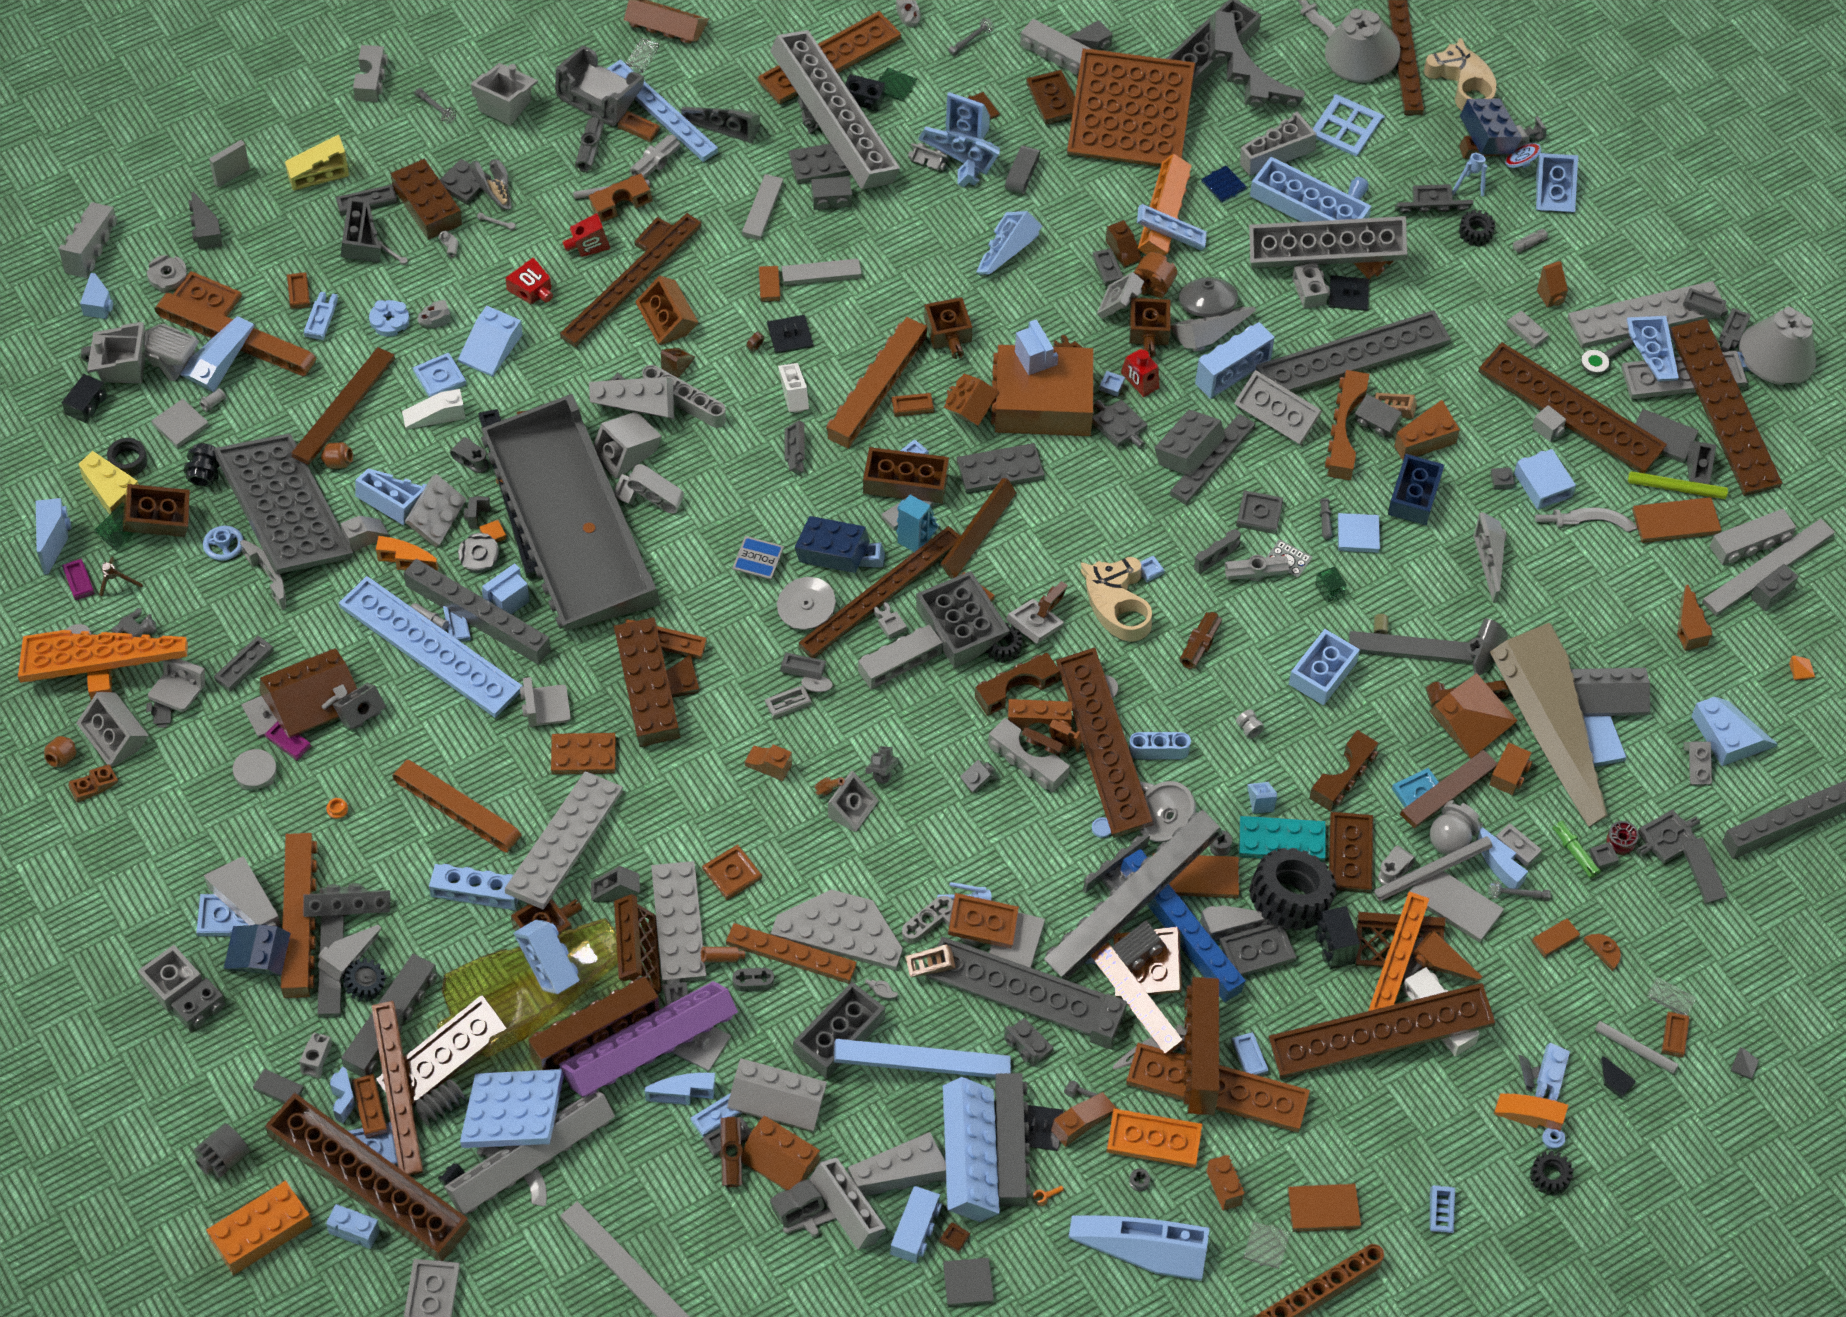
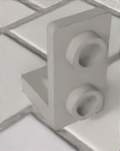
M1684 742V750L1689 751L1690 784H1711V742Z

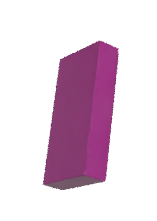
M82 558L62 565L75 601L95 594Z
M278 721L264 734L266 739L296 761L311 747V743L300 735L288 738Z

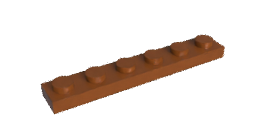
M733 923L726 940V945L737 947L740 950L850 984L857 966L856 961Z

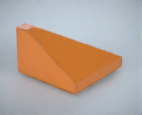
M1799 656L1791 657L1789 665L1794 681L1815 678L1810 659Z

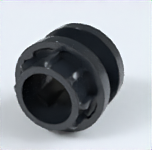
M198 443L188 450L187 459L190 462L185 463L183 472L190 483L206 487L212 485L213 481L218 480L220 472L217 468L220 465L214 449L217 447L206 443Z

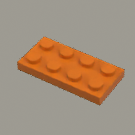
M1114 1109L1106 1153L1195 1168L1202 1124Z

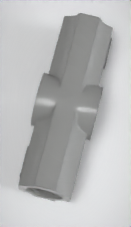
M671 134L655 147L649 146L645 150L643 157L630 168V173L633 176L642 174L645 179L655 169L661 170L666 165L668 158L680 148V142Z
M1253 555L1249 560L1225 562L1226 579L1249 578L1253 581H1260L1264 576L1288 574V558L1286 556L1264 558L1261 555Z

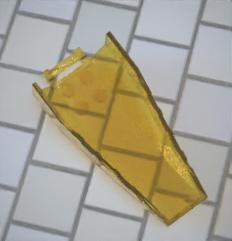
M603 918L578 926L575 929L562 931L557 936L560 943L566 946L569 953L567 957L570 963L572 962L578 970L577 976L580 980L558 994L542 990L521 947L511 950L506 948L481 956L444 974L442 994L450 1016L441 1020L437 1024V1028L440 1029L483 995L507 1029L489 1037L488 1048L481 1052L480 1055L491 1057L527 1039L570 1006L618 964L616 931L608 920Z

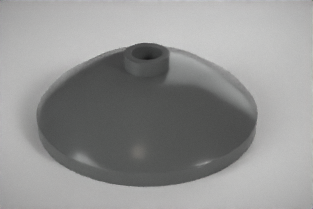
M1202 277L1192 280L1179 293L1181 306L1187 312L1202 317L1223 315L1232 310L1238 301L1236 288L1226 280L1216 277Z

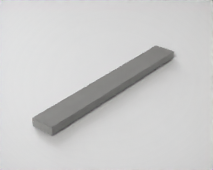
M1819 519L1705 597L1702 603L1715 616H1718L1754 591L1756 584L1782 564L1789 567L1833 537L1835 531L1822 519Z
M578 1201L560 1215V1219L655 1317H689Z

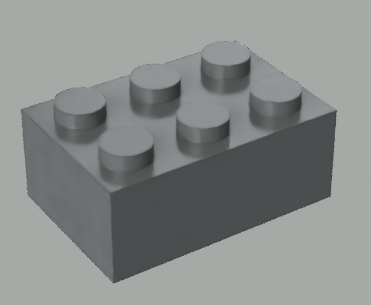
M1189 409L1154 447L1159 465L1192 476L1226 438L1222 422L1217 418Z

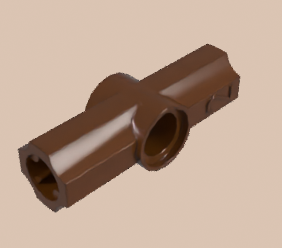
M1212 611L1206 612L1199 626L1191 632L1187 646L1179 660L1183 667L1195 669L1203 654L1209 651L1214 635L1222 623V619L1217 613Z
M720 1118L721 1150L719 1155L721 1158L722 1187H741L742 1146L740 1118ZM727 1147L735 1149V1157H729L726 1154L725 1150Z

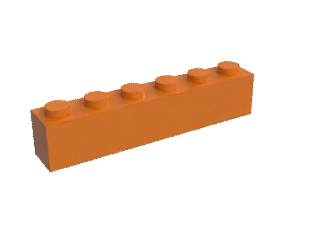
M1172 154L1162 162L1150 203L1151 208L1178 219V212L1182 207L1181 201L1186 192L1185 187L1190 178L1192 165L1175 154ZM1144 226L1138 249L1146 255L1150 252H1155L1166 256L1170 250L1169 245L1172 238Z

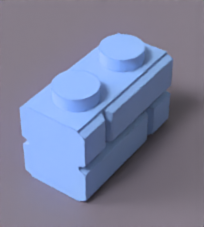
M337 1204L326 1223L329 1234L358 1245L361 1244L369 1249L372 1248L380 1232L377 1219Z

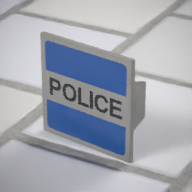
M745 536L732 569L771 580L784 546Z

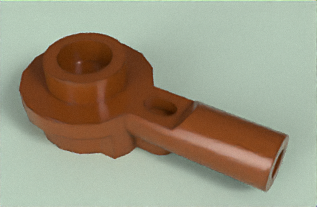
M825 777L815 784V793L825 796L833 788L844 785L845 780L842 777L833 780Z

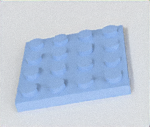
M562 1069L475 1074L460 1139L461 1147L476 1148L550 1144L564 1077Z

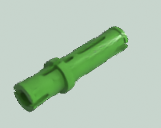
M1564 821L1556 823L1558 827L1554 825L1552 829L1562 840L1563 847L1568 848L1589 879L1596 877L1595 873L1599 874L1601 870L1578 842L1577 835L1572 834Z

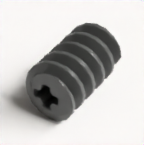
M448 1079L446 1086L443 1084L439 1085V1091L433 1089L431 1096L425 1094L423 1097L424 1101L421 1099L416 1100V1111L427 1126H430L429 1118H432L434 1121L438 1120L437 1113L445 1116L444 1108H447L450 1112L453 1111L452 1103L459 1107V1098L466 1101L461 1089L454 1081Z

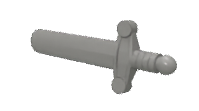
M827 1208L813 1216L804 1217L796 1225L783 1228V1231L789 1234L805 1228L812 1237H817L818 1229L816 1225L836 1217Z

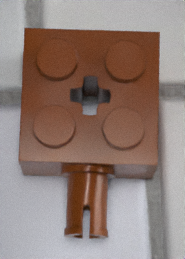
M964 373L957 380L956 386L949 387L952 391L947 390L948 397L944 408L960 419L978 426L999 391L981 379Z

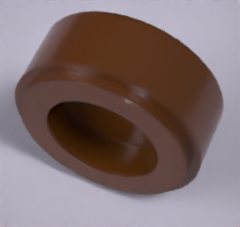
M755 332L747 341L746 347L752 352L756 351L762 345L764 336L760 332Z

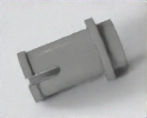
M218 388L209 396L202 397L199 404L204 411H211L215 405L226 399V395Z

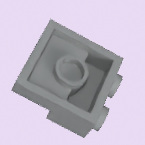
M1132 272L1110 284L1097 315L1103 319L1108 315H1113L1121 308L1124 309L1129 304L1131 298H1137L1141 294V287L1144 281Z

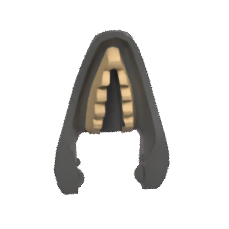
M492 159L490 161V169L494 180H486L480 163L472 161L471 171L478 185L501 209H510L511 200L508 189V175L504 165L498 159Z

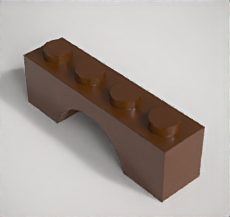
M1048 653L1036 655L1030 661L1024 664L1020 663L1007 672H1001L993 679L980 682L975 687V699L985 714L989 716L1005 708L1006 694L1013 687L1026 684L1043 690L1059 682L1060 670Z
M1357 730L1347 742L1344 756L1348 760L1350 767L1336 775L1323 773L1311 788L1309 799L1330 812L1335 806L1339 807L1344 800L1346 791L1350 792L1354 788L1357 777H1362L1367 770L1368 763H1373L1377 758L1379 742Z

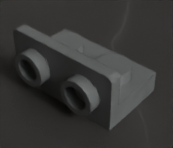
M1025 1018L1012 1027L1010 1025L1005 1027L1004 1039L1010 1047H1015L1020 1057L1026 1063L1029 1062L1033 1067L1054 1050V1047Z

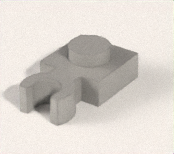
M884 603L885 611H879L877 607L874 608V614L879 618L878 625L888 639L907 631V626L897 611L892 614L890 613L888 603Z

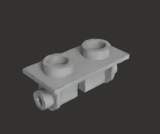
M911 143L914 151L909 152L908 158L912 162L924 165L925 160L928 159L926 166L937 171L945 169L946 163L944 162L949 163L945 153L937 149L935 151L930 150L928 146L922 143L917 145Z

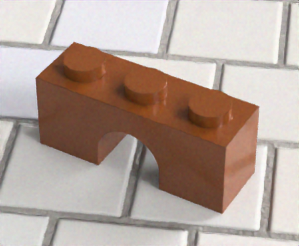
M642 174L632 176L629 179L588 195L591 208L595 214H598L601 223L618 216L615 206L620 201H630L635 209L653 201L650 188Z
M1009 699L1008 720L1020 728L1021 731L1025 727L1029 728L1033 723H1044L1049 726L1053 719L1058 722L1063 720L1070 724L1071 727L1072 702Z

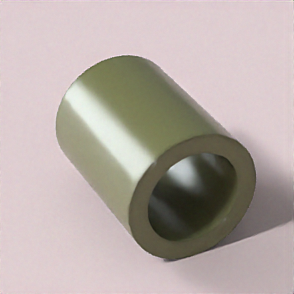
M1377 614L1374 616V633L1388 634L1389 617L1387 615Z

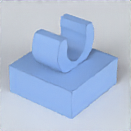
M967 160L958 169V185L965 187L968 183L976 185L979 182V179L976 178L979 170L974 169L975 162Z

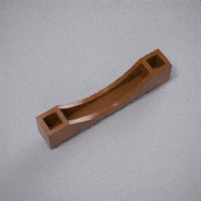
M1346 370L1345 377H1340L1338 389H1342V393L1337 394L1336 404L1339 405V409L1335 408L1333 420L1337 421L1336 425L1332 424L1330 436H1333L1334 440H1329L1327 452H1331V457H1326L1325 468H1328L1327 477L1351 481L1356 452L1347 438L1345 423L1351 412L1362 403L1366 396L1369 380L1368 373Z

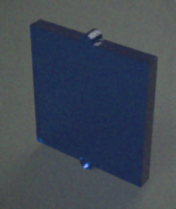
M1226 165L1216 171H1212L1211 174L1201 179V182L1221 203L1231 197H1236V194L1247 188Z

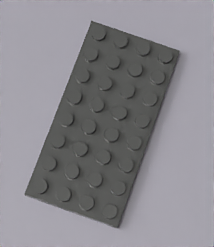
M290 433L214 449L216 459L276 575L346 560L353 556V551L307 464L291 457V452L297 445Z

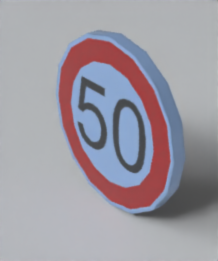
M1530 143L1517 148L1514 154H1509L1506 157V165L1510 168L1531 166L1530 162L1540 154L1541 147L1539 144Z

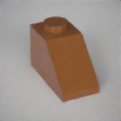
M1560 261L1543 266L1537 292L1547 308L1554 305L1558 306L1565 302L1568 292L1563 266Z

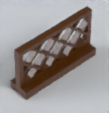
M633 894L615 900L618 977L623 982L646 977L656 994L661 993L656 915L637 904V897Z
M1358 912L1356 917V933L1360 946L1356 957V965L1384 966L1385 960L1381 955L1390 948L1391 943L1382 934L1386 930L1393 931L1395 934L1401 914ZM1424 916L1417 936L1424 939L1429 933L1435 931L1444 940L1445 917ZM1362 929H1370L1375 936L1367 942L1361 935ZM1377 938L1386 945L1379 953L1370 945ZM1366 947L1375 955L1371 960H1361V952ZM1427 968L1429 971H1437L1434 969Z

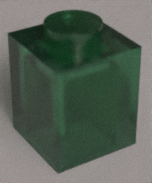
M1335 566L1317 573L1315 585L1326 603L1333 600L1338 601L1345 596L1347 584Z

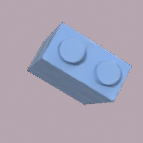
M1553 449L1541 451L1529 458H1522L1516 464L1514 474L1537 510L1573 497L1576 485Z

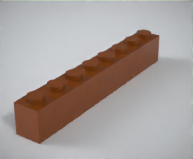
M906 317L902 323L900 322L897 325L894 335L887 339L884 349L879 350L874 363L869 364L865 376L859 378L855 390L849 392L845 404L840 405L835 418L830 419L826 430H828L829 440L849 449L926 340V325L909 317Z
M312 833L285 834L283 929L291 934L281 974L283 998L310 997V989H314V975H311V969H315V958L311 956V950L315 949V936H312V930H316V919L312 916H303V894H313V892L317 891V881L313 879V873H317V860H314V854L318 853L317 841H313Z

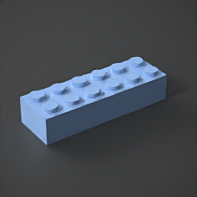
M1273 157L1269 158L1253 179L1251 185V197L1301 222L1365 219L1370 216L1371 205Z
M960 1077L943 1085L948 1211L982 1222L999 1214L994 1089Z

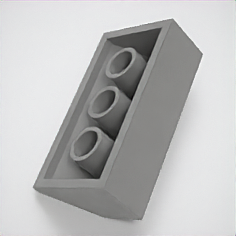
M740 1058L727 1109L759 1118L765 1115L774 1122L814 1132L827 1082Z

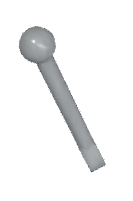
M478 213L477 215L479 220L484 219L508 227L510 231L515 230L513 222L505 223L487 217L483 213Z
M378 240L383 250L398 259L401 265H407L408 260L406 257H400L384 246L382 241Z

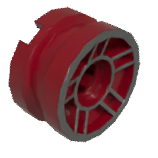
M1618 821L1611 825L1606 837V843H1611L1616 854L1626 855L1634 850L1639 838V832L1632 823Z

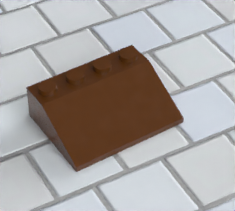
M334 648L260 677L259 693L288 738H292L339 719L333 704L325 710L321 706L331 697L335 696L334 688L344 685L347 690L346 695L356 690L357 687L346 662L338 650ZM363 703L358 706V711L363 708Z

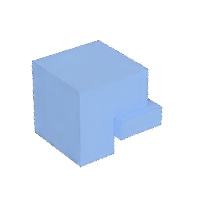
M1037 320L1030 321L1029 328L1016 332L1015 353L1028 375L1057 365L1058 354L1057 352L1053 353L1054 348Z
M515 563L482 586L483 598L511 615L530 602L528 584L521 578L520 568Z

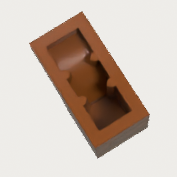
M774 744L770 748L754 745L745 760V766L784 781L792 766V752Z

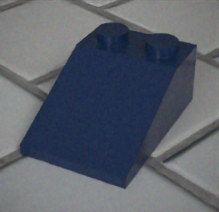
M270 925L233 926L223 969L281 976L291 933L278 926Z

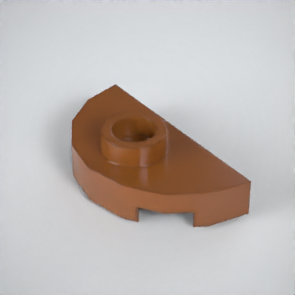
M1590 934L1584 937L1583 942L1613 972L1618 966L1621 956L1616 942L1603 934Z

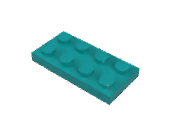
M1240 816L1239 857L1262 859L1269 852L1277 851L1280 848H1286V850L1297 848V851L1302 852V850H1305L1309 855L1317 856L1320 862H1325V821Z

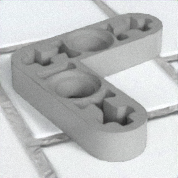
M940 896L903 925V940L911 944L916 943L942 922L949 927L953 900L948 896ZM940 904L943 906L947 904V909H940ZM929 915L933 917L934 921L926 924L922 921V918ZM916 929L915 935L912 933L908 935V930L914 931ZM960 938L967 945L972 947L977 946L981 943L978 941Z

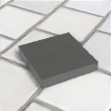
M1244 490L1236 527L1276 534L1283 498Z
M989 1258L943 1261L947 1307L993 1304Z

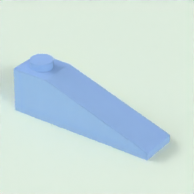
M925 127L918 139L962 163H965L967 160L975 162L974 169L984 174H987L1000 153L999 147L983 139Z
M1028 211L1006 212L994 231L997 235L994 240H990L988 244L990 250L984 254L977 273L979 275L991 274L1036 239L1042 225Z
M237 316L189 359L180 375L215 392L255 325Z
M1667 317L1627 318L1629 336L1658 381H1678Z

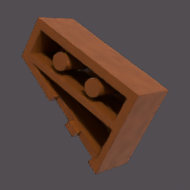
M1440 400L1397 432L1394 447L1403 461L1405 454L1417 457L1456 444L1460 429L1443 400Z

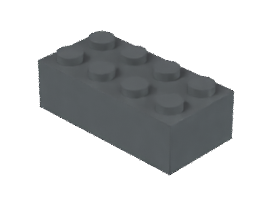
M851 982L793 1041V1053L827 1080L842 1064L834 1062L835 1040L843 1039L864 1042L885 1020V1007L854 982Z

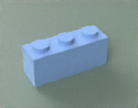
M916 1186L913 1187L891 1244V1255L917 1263L919 1256L923 1257L927 1247V1243H924L927 1236L931 1237L935 1226L932 1221L934 1216L938 1217L941 1212L940 1194Z

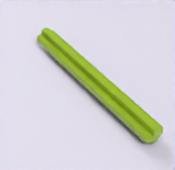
M1633 471L1628 474V483L1720 499H1726L1728 495L1727 487Z

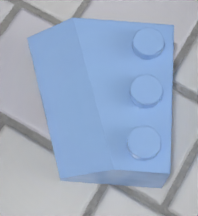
M1712 697L1695 705L1691 717L1706 741L1711 742V749L1721 766L1778 745L1727 700Z

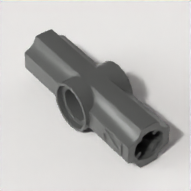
M592 117V119H588L585 132L581 136V145L575 162V167L580 169V171L587 172L592 170L595 156L599 152V142L604 129V122L599 118Z

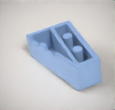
M368 468L355 480V497L404 525L406 518L425 489L426 484L422 486L411 483V480H398L393 478V475Z

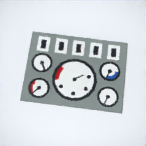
M1280 539L1266 557L1286 556L1289 563V573L1296 577L1300 576L1312 559V556Z

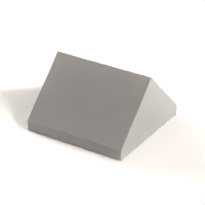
M851 771L846 777L844 785L838 788L828 802V818L856 832L879 800L856 773Z

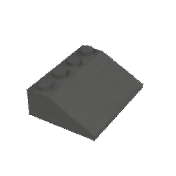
M972 571L916 593V609L926 625H930L943 642L942 650L953 668L973 661L1010 633V630Z

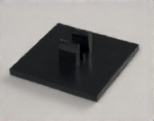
M1330 275V308L1368 311L1369 279Z
M805 314L766 321L775 354L814 347Z
M1028 1105V1115H1024V1122H1028L1029 1132L1028 1136H1025V1143H1029L1030 1148L1058 1151L1059 1139L1051 1129L1054 1119L1063 1114V1109Z

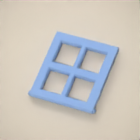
M1336 94L1313 130L1317 134L1316 139L1357 157L1381 120L1385 117L1378 112ZM1339 104L1353 109L1347 121L1332 115ZM1358 112L1373 118L1366 129L1352 123ZM1327 121L1342 127L1335 138L1321 132ZM1347 129L1361 135L1355 146L1340 141Z

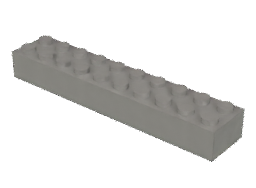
M805 30L777 35L770 52L861 190L892 184L900 170L899 165L810 32Z

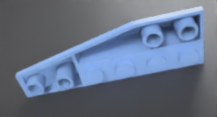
M1072 1216L1069 1239L1156 1274L1202 1281L1209 1228L1145 1218Z

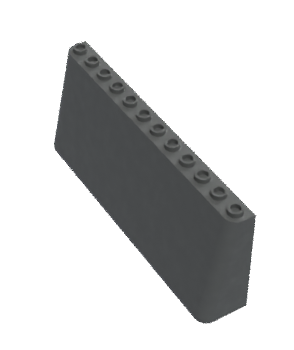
M573 394L481 428L484 436L480 438L484 448L489 447L490 452L487 455L491 465L496 464L497 466L494 469L498 481L502 480L504 483L501 485L505 497L509 496L510 501L507 502L511 513L516 512L517 517L514 520L518 530L523 529L524 533L521 534L524 545L530 546L531 550L528 551L529 557L532 562L536 561L537 567H534L539 579L543 578L545 582L541 584L545 595L550 594L551 600L548 602L552 612L557 611L558 617H555L559 629L564 628V631H569L661 605L657 589L650 573L645 567L584 425ZM593 523L595 531L586 533L583 530L584 524Z

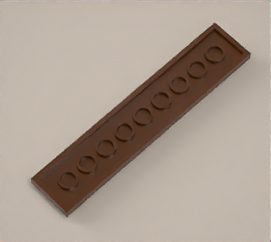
M1707 318L1670 327L1671 338L1743 496L1781 487L1782 481Z
M1503 342L1497 346L1479 367V373L1538 410L1542 411L1549 405L1566 419L1564 426L1640 473L1645 474L1667 447V444Z
M1094 647L1057 659L1056 663L1060 670L1068 700L1072 702L1075 722L1078 731L1081 733L1084 750L1113 838L1153 826L1150 811L1096 648Z
M1483 983L1269 1035L1268 1039L1279 1077L1283 1079L1495 1026V1020Z

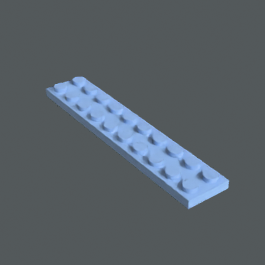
M368 576L339 602L341 609L494 718L520 694V687H523L521 684Z

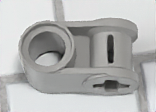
M1395 846L1381 864V871L1378 875L1379 882L1385 885L1402 877L1412 867L1416 857L1400 846Z

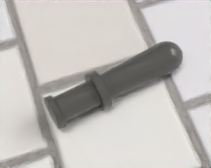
M1327 498L1320 500L1321 511L1319 513L1322 518V537L1325 540H1329L1332 537L1330 522L1332 512L1329 510L1330 500Z

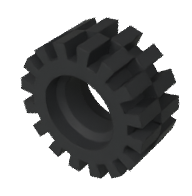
M1472 210L1471 213L1469 211L1466 212V215L1462 216L1460 222V238H1464L1463 241L1465 243L1469 241L1471 246L1473 243H1475V246H1479V243L1484 246L1485 243H1489L1490 239L1492 240L1495 220H1492L1493 217L1491 215L1488 216L1487 212L1482 214V210H1479L1478 213L1475 210ZM1477 225L1482 227L1484 230L1477 231L1472 229L1470 226Z
M1009 623L1005 624L1010 633L1004 638L1011 641V645L1001 647L994 644L985 651L990 659L994 656V661L996 662L998 659H1001V663H1004L1005 659L1011 662L1012 657L1015 660L1017 654L1019 655L1021 652L1022 634H1020V630H1015L1013 625L1010 628Z
M1549 1151L1548 1155L1546 1152H1543L1541 1156L1538 1155L1530 1171L1531 1182L1534 1181L1533 1186L1535 1188L1539 1186V1192L1541 1193L1543 1190H1546V1195H1550L1551 1192H1553V1195H1558L1559 1191L1563 1193L1565 1188H1568L1573 1177L1571 1161L1566 1162L1568 1159L1566 1156L1561 1158L1560 1152H1557V1155H1554V1151ZM1554 1167L1560 1172V1177L1556 1180L1549 1179L1544 1175L1543 1169Z

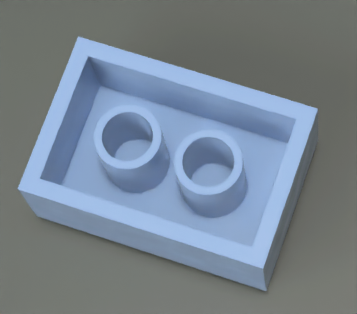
M1324 629L1291 671L1289 685L1320 704L1325 705L1356 665L1360 649Z
M534 920L513 933L543 991L558 994L580 981L577 976L578 970L574 963H570L567 957L569 954L563 943H560L557 937L559 933L554 924Z

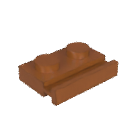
M1053 719L1049 725L1051 738L1070 748L1071 746L1075 747L1076 752L1079 753L1082 747L1080 731L1072 732L1070 724L1063 720L1058 722Z

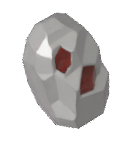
M896 0V10L902 23L907 27L917 26L920 21V10L916 0Z
M445 300L435 301L432 305L426 306L418 316L419 325L425 328L440 327L451 321Z

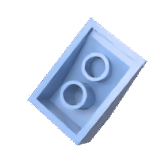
M948 92L946 131L984 139L990 123V115L985 105Z
M1539 154L1536 170V210L1575 213L1578 155Z
M486 306L477 318L458 358V362L493 377L523 335L521 320Z
M61 498L36 501L37 554L44 575L49 574L68 539V530H71L70 517L68 518L67 506H63Z

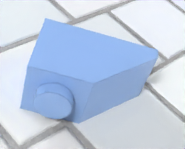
M91 273L80 302L83 316L106 319L108 313L112 311L113 300L110 299L109 291L96 274Z

